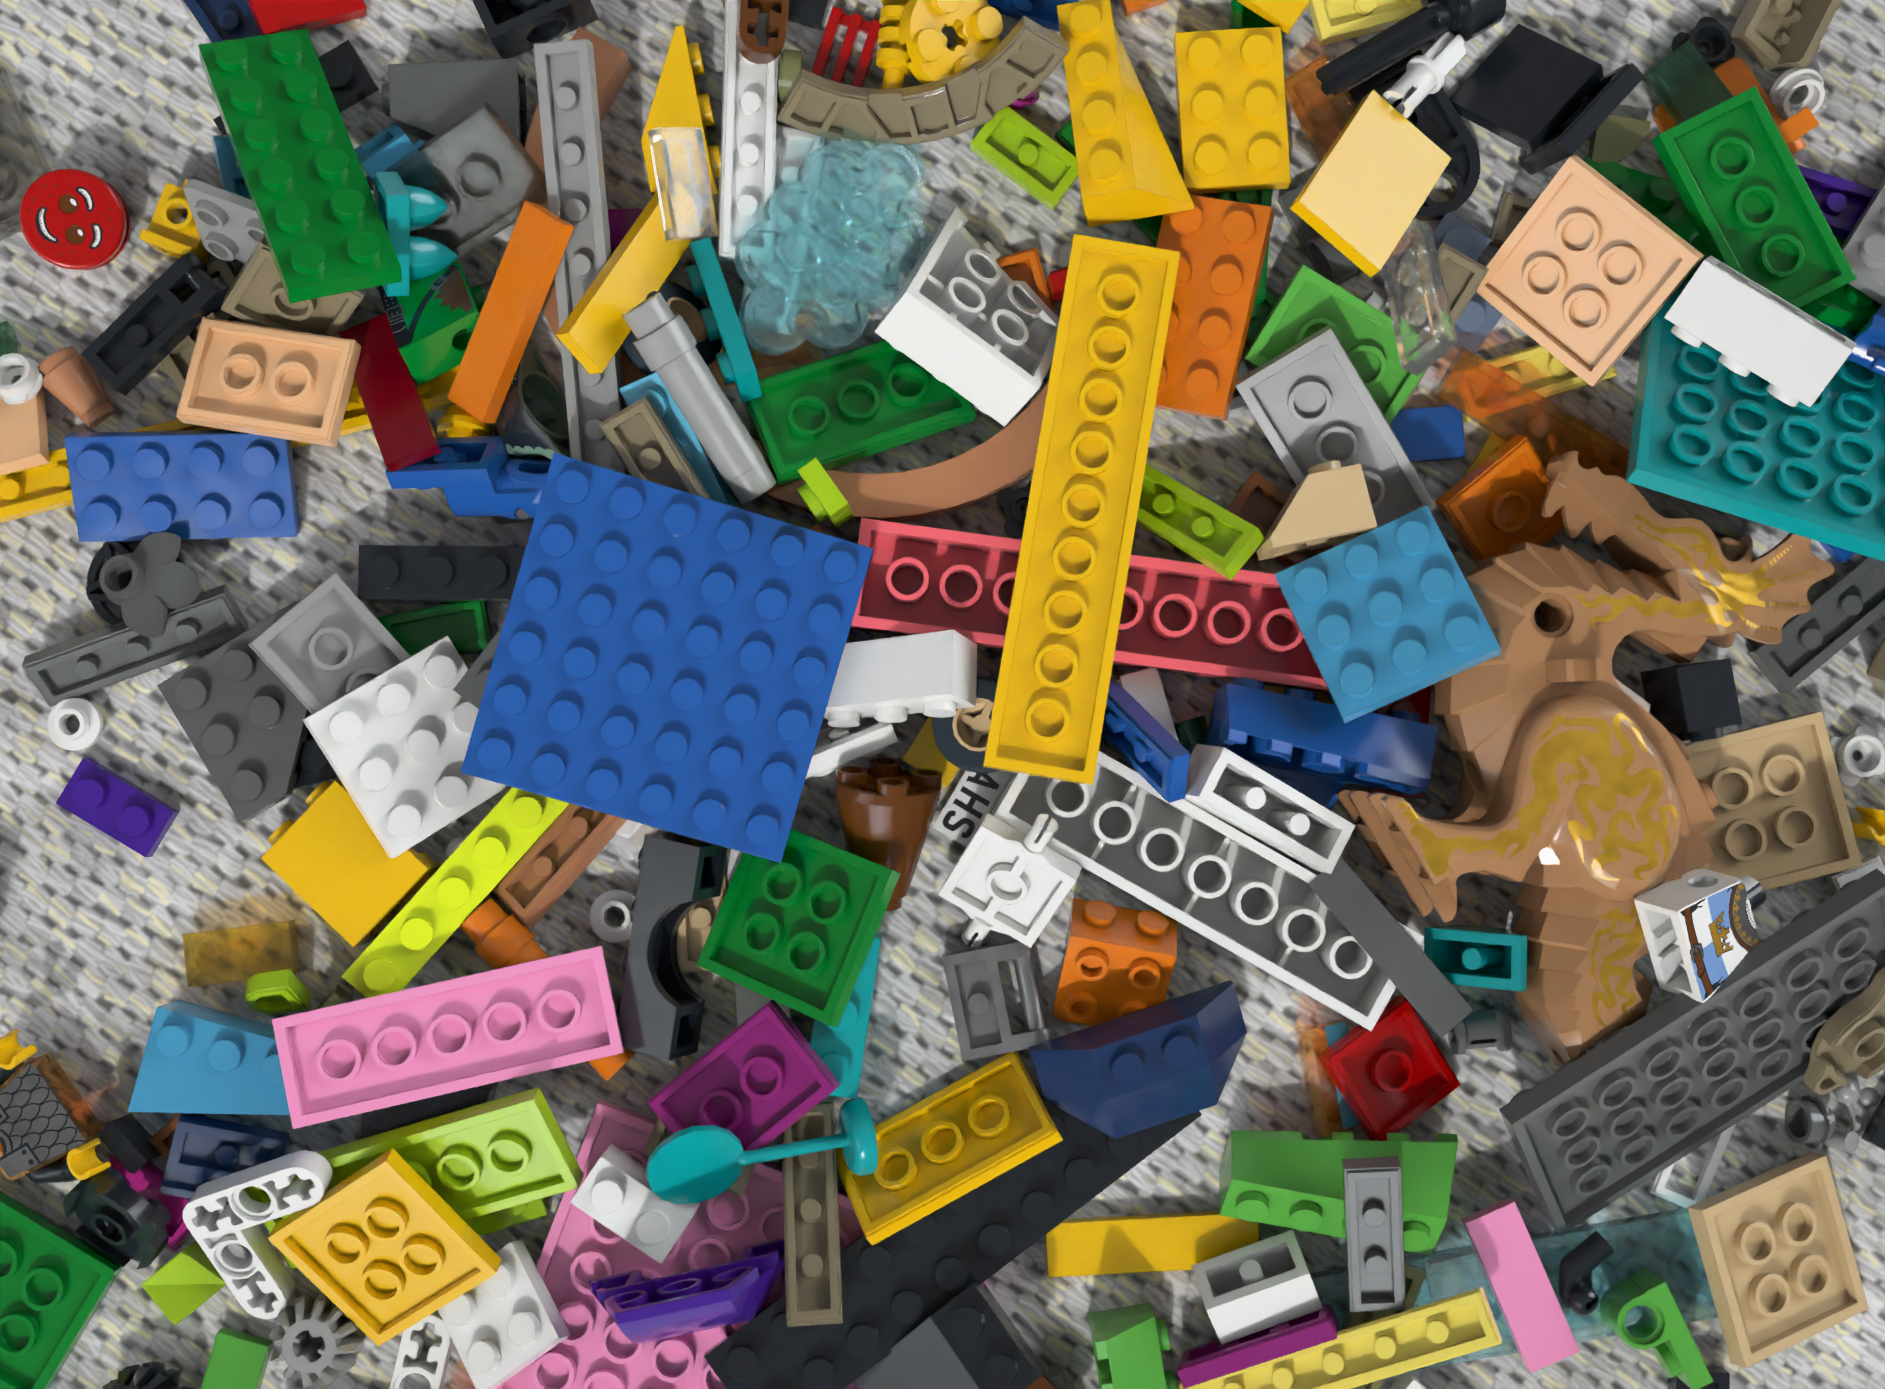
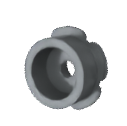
M1803 1096L1802 1100L1791 1101L1785 1109V1129L1788 1136L1796 1143H1805L1811 1149H1818L1823 1146V1142H1827L1835 1131L1836 1120L1834 1113L1820 1097Z

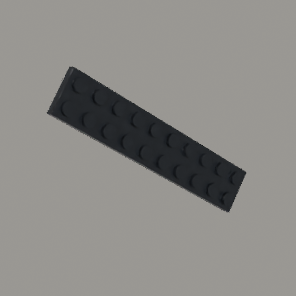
M1043 1097L1042 1100L1063 1139L1061 1142L873 1246L863 1233L840 1250L843 1323L788 1327L785 1292L759 1311L754 1319L746 1321L705 1352L704 1358L726 1389H845L891 1354L893 1346L973 1283L980 1282L982 1284L1202 1114L1200 1111L1114 1139L1049 1103Z

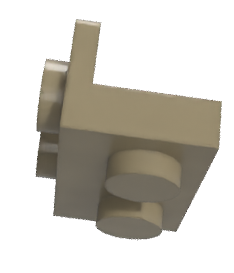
M1747 0L1730 33L1731 40L1760 66L1771 72L1788 70L1794 67H1806L1819 50L1820 42L1843 0Z

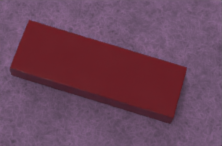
M385 313L339 332L340 338L356 340L362 347L354 379L384 463L391 473L441 453L442 451L420 391L399 352L387 314Z

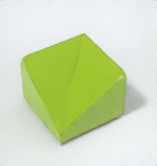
M197 1242L186 1247L141 1284L174 1325L187 1318L226 1285Z

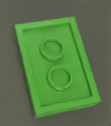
M1301 263L1243 357L1259 367L1330 324L1390 425L1440 347Z

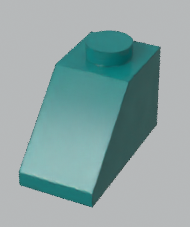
M1470 925L1424 927V953L1451 984L1520 992L1526 991L1527 935L1505 928Z

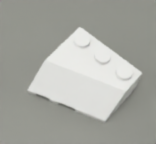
M956 206L909 272L874 332L889 342L894 349L904 353L930 372L938 381L945 383L970 401L982 413L989 415L1005 427L1039 390L1052 363L1059 318L1025 281H1013L997 263V260L1002 255L989 241L981 246L964 227L969 219Z

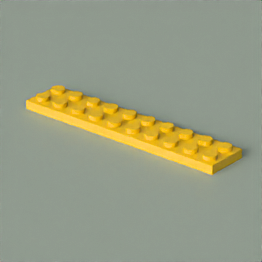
M1074 234L983 767L1093 785L1180 259L1179 251Z

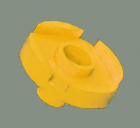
M909 0L902 12L899 24L900 44H906L907 53L911 59L910 62L906 63L911 73L922 84L953 75L977 62L999 45V35L1003 29V21L999 11L989 6L987 0ZM952 26L957 34V45L952 46L949 50L946 47L948 38L942 33V28Z

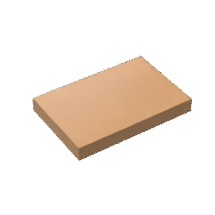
M202 317L176 417L186 424L337 447L362 347L356 340Z

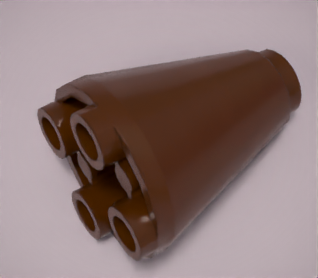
M873 758L870 760L869 768L857 766L837 767L835 773V795L847 852L901 873L886 911H893L901 908L902 898L907 896L941 796L943 773L934 769L902 770V762L897 759Z

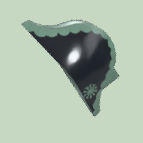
M528 342L496 423H489L492 436H502L507 453L534 459L546 457L552 459L553 453H557L571 458L566 399L535 344Z

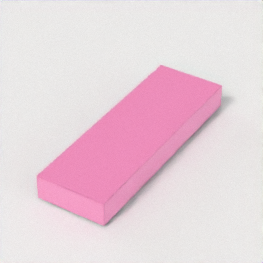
M1508 1198L1462 1218L1461 1221L1525 1368L1530 1373H1533L1580 1352L1515 1201Z

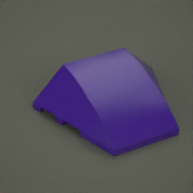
M784 1238L746 1246L741 1259L664 1277L643 1281L640 1269L588 1281L590 1291L608 1312L621 1332L634 1343L644 1344L750 1321L755 1318L765 1299L785 1270Z

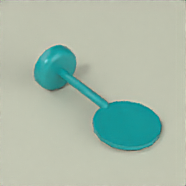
M861 1097L857 1098V1100H847L841 1106L839 1111V1134L744 1152L740 1140L730 1130L715 1125L692 1126L673 1133L658 1144L649 1156L646 1175L651 1190L662 1200L675 1204H697L715 1198L730 1188L742 1173L743 1165L746 1166L842 1147L849 1169L859 1176L874 1174L877 1170L878 1150L876 1134L869 1108Z

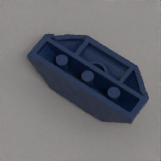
M1229 980L1028 1048L1044 1099L1108 1136L1117 1139L1217 1105L1247 1030L1234 984Z

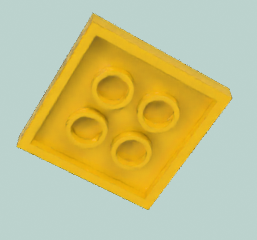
M393 1148L327 1190L317 1204L296 1211L275 1224L267 1238L378 1347L495 1275L502 1261L486 1242Z

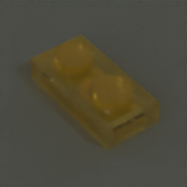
M295 920L182 934L188 987L244 981L255 974L290 969L294 974L301 972Z

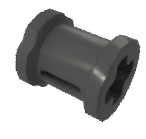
M1495 1003L1489 1010L1472 1011L1448 1032V1041L1453 1055L1465 1054L1468 1049L1496 1047L1500 1052L1509 1051L1512 1045V1031L1505 1005L1503 1003Z

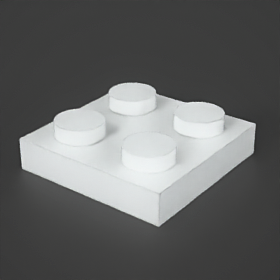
M523 1240L512 1241L496 1252L502 1261L495 1275L438 1309L475 1389L497 1388L570 1336Z

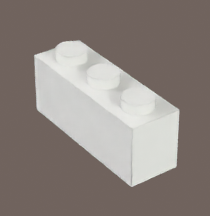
M1711 255L1702 262L1664 317L1674 324L1671 332L1675 336L1698 348L1703 342L1722 353L1718 359L1721 364L1743 377H1747L1750 372L1760 376L1770 383L1766 390L1771 395L1792 407H1796L1799 401L1811 407L1856 345L1854 341Z
M955 630L846 643L824 718L828 719V725L852 728L860 725V719L875 718V720L880 722L899 723L907 720V714L923 713L929 717L945 718L956 715V709L976 707L977 644Z
M1197 744L1190 756L1185 800L1303 868L1328 874L1332 873L1355 828L1354 824L1225 747Z

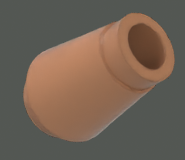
M73 346L57 351L37 367L39 373L44 377L42 386L80 420H83L89 428L96 427L116 412L94 368L81 354L79 355Z

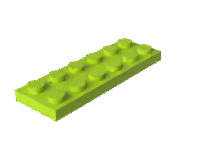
M539 1087L316 1152L324 1156L332 1167L333 1177L327 1188L329 1190L393 1148L463 1220L577 1189L580 1187L584 1176ZM297 1174L294 1176L292 1181L300 1179L297 1176ZM251 1186L245 1188L247 1195L251 1199L262 1203L271 1201L269 1195L259 1187ZM291 1214L264 1222L269 1233H271L275 1224ZM281 1252V1254H282V1256L284 1257L285 1261L287 1262L289 1268H290V1269L297 1268V1267Z

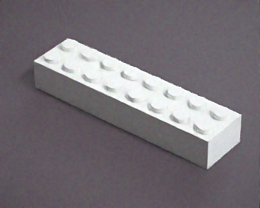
M1100 751L1098 752L1092 786L1014 772L991 811L994 817L1025 834L1028 833L1039 814H1048L1049 816L1041 831L1045 829L1052 817L1058 823L1057 831L1046 844L1050 849L1371 1032L1396 989L1392 981L1310 888L1308 884L1317 877L1316 874L1184 799L1168 803L1139 773ZM1398 922L1415 943L1420 946L1424 936Z

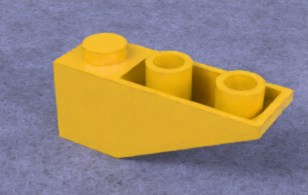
M683 25L675 27L641 138V144L652 196L662 183L675 181L688 199L719 194L716 178L720 177L719 144L709 145L706 127L715 125V118L709 93L699 94L696 76L705 74L699 42H689Z

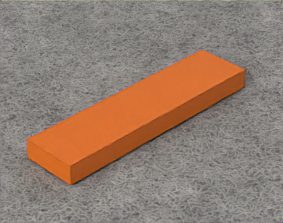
M524 201L447 396L449 400L482 423H496L574 230L573 225L538 203Z

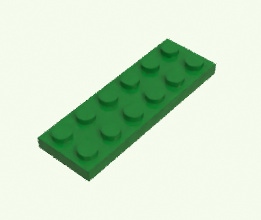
M307 29L198 45L204 72L289 303L402 282L401 265Z

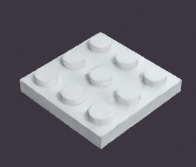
M448 636L437 640L302 719L389 858L399 856L508 787L507 785L461 773L479 709L453 690L468 671V668Z

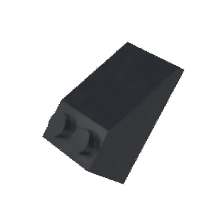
M976 1282L891 1348V1354L854 1382L859 1389H1026L1044 1375L1046 1370L984 1282L982 1284Z

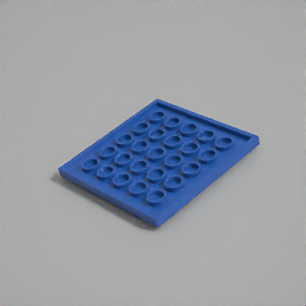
M553 453L461 773L781 863L873 548Z

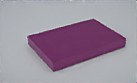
M770 1000L650 1098L647 1104L671 1135L692 1126L715 1125L730 1130L740 1140L744 1152L764 1148L841 1084L778 1003Z

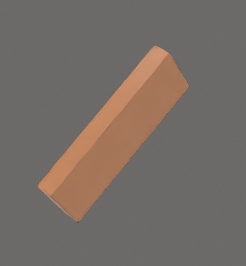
M569 804L493 889L494 893L525 925L534 928L616 835V832L627 819Z

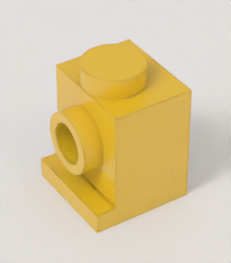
M184 180L182 188L166 182L147 230L142 229L139 239L157 251L178 259L187 253H195L208 265L212 254L203 247L184 193V188L189 180ZM186 208L188 211L187 218L184 222L180 223Z

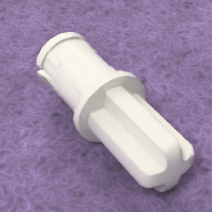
M1450 32L1443 33L1423 55H1417L1410 59L1406 65V72L1391 88L1384 92L1382 98L1390 105L1401 98V103L1395 109L1407 119L1428 94H1434L1442 88L1445 76L1465 56L1464 38L1460 34L1454 36Z

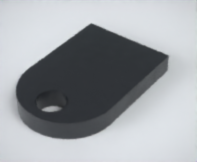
M1419 49L1331 100L1327 108L1340 130L1343 129L1361 100L1369 92L1374 90L1382 97L1384 92L1391 88L1406 72V65L1410 59L1417 55H1423L1422 51ZM1443 87L1434 94H1428L1413 110L1407 120L1452 158L1440 177L1450 182L1453 188V196L1450 201L1445 203L1435 202L1428 196L1413 219L1416 221L1438 220L1451 211L1455 212L1471 196L1480 175L1481 164L1477 145ZM1397 99L1391 106L1396 108L1402 99Z

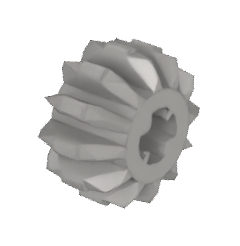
M323 1292L317 1296L316 1300L309 1293L302 1294L295 1300V1307L287 1305L285 1309H282L277 1317L281 1325L274 1327L268 1339L281 1345L271 1354L270 1361L279 1362L285 1360L289 1366L284 1370L283 1379H290L297 1372H300L303 1388L311 1387L318 1377L325 1385L334 1383L339 1377V1371L348 1372L356 1364V1358L353 1353L358 1352L364 1346L365 1340L363 1337L352 1333L359 1327L350 1319H346L344 1313L337 1306L333 1308L332 1301ZM309 1334L313 1338L321 1336L324 1340V1345L320 1341L311 1342Z

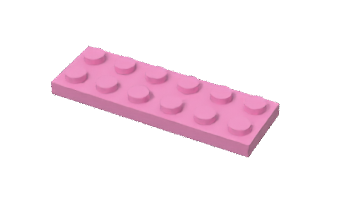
M603 946L272 1019L293 1129L624 1053Z

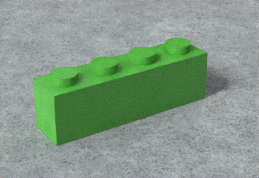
M1231 1130L1219 1168V1215L1345 1239L1342 1159L1398 1156L1401 1165L1404 1250L1432 1255L1448 1217L1458 1137L1457 1134L1437 1133V1142L1410 1141V1133H1387V1141L1354 1140L1353 1132H1332V1136L1321 1140L1305 1139L1302 1131Z
M1150 1303L1087 1313L1100 1389H1177L1173 1370L1164 1371L1161 1352L1170 1350L1165 1318H1155Z

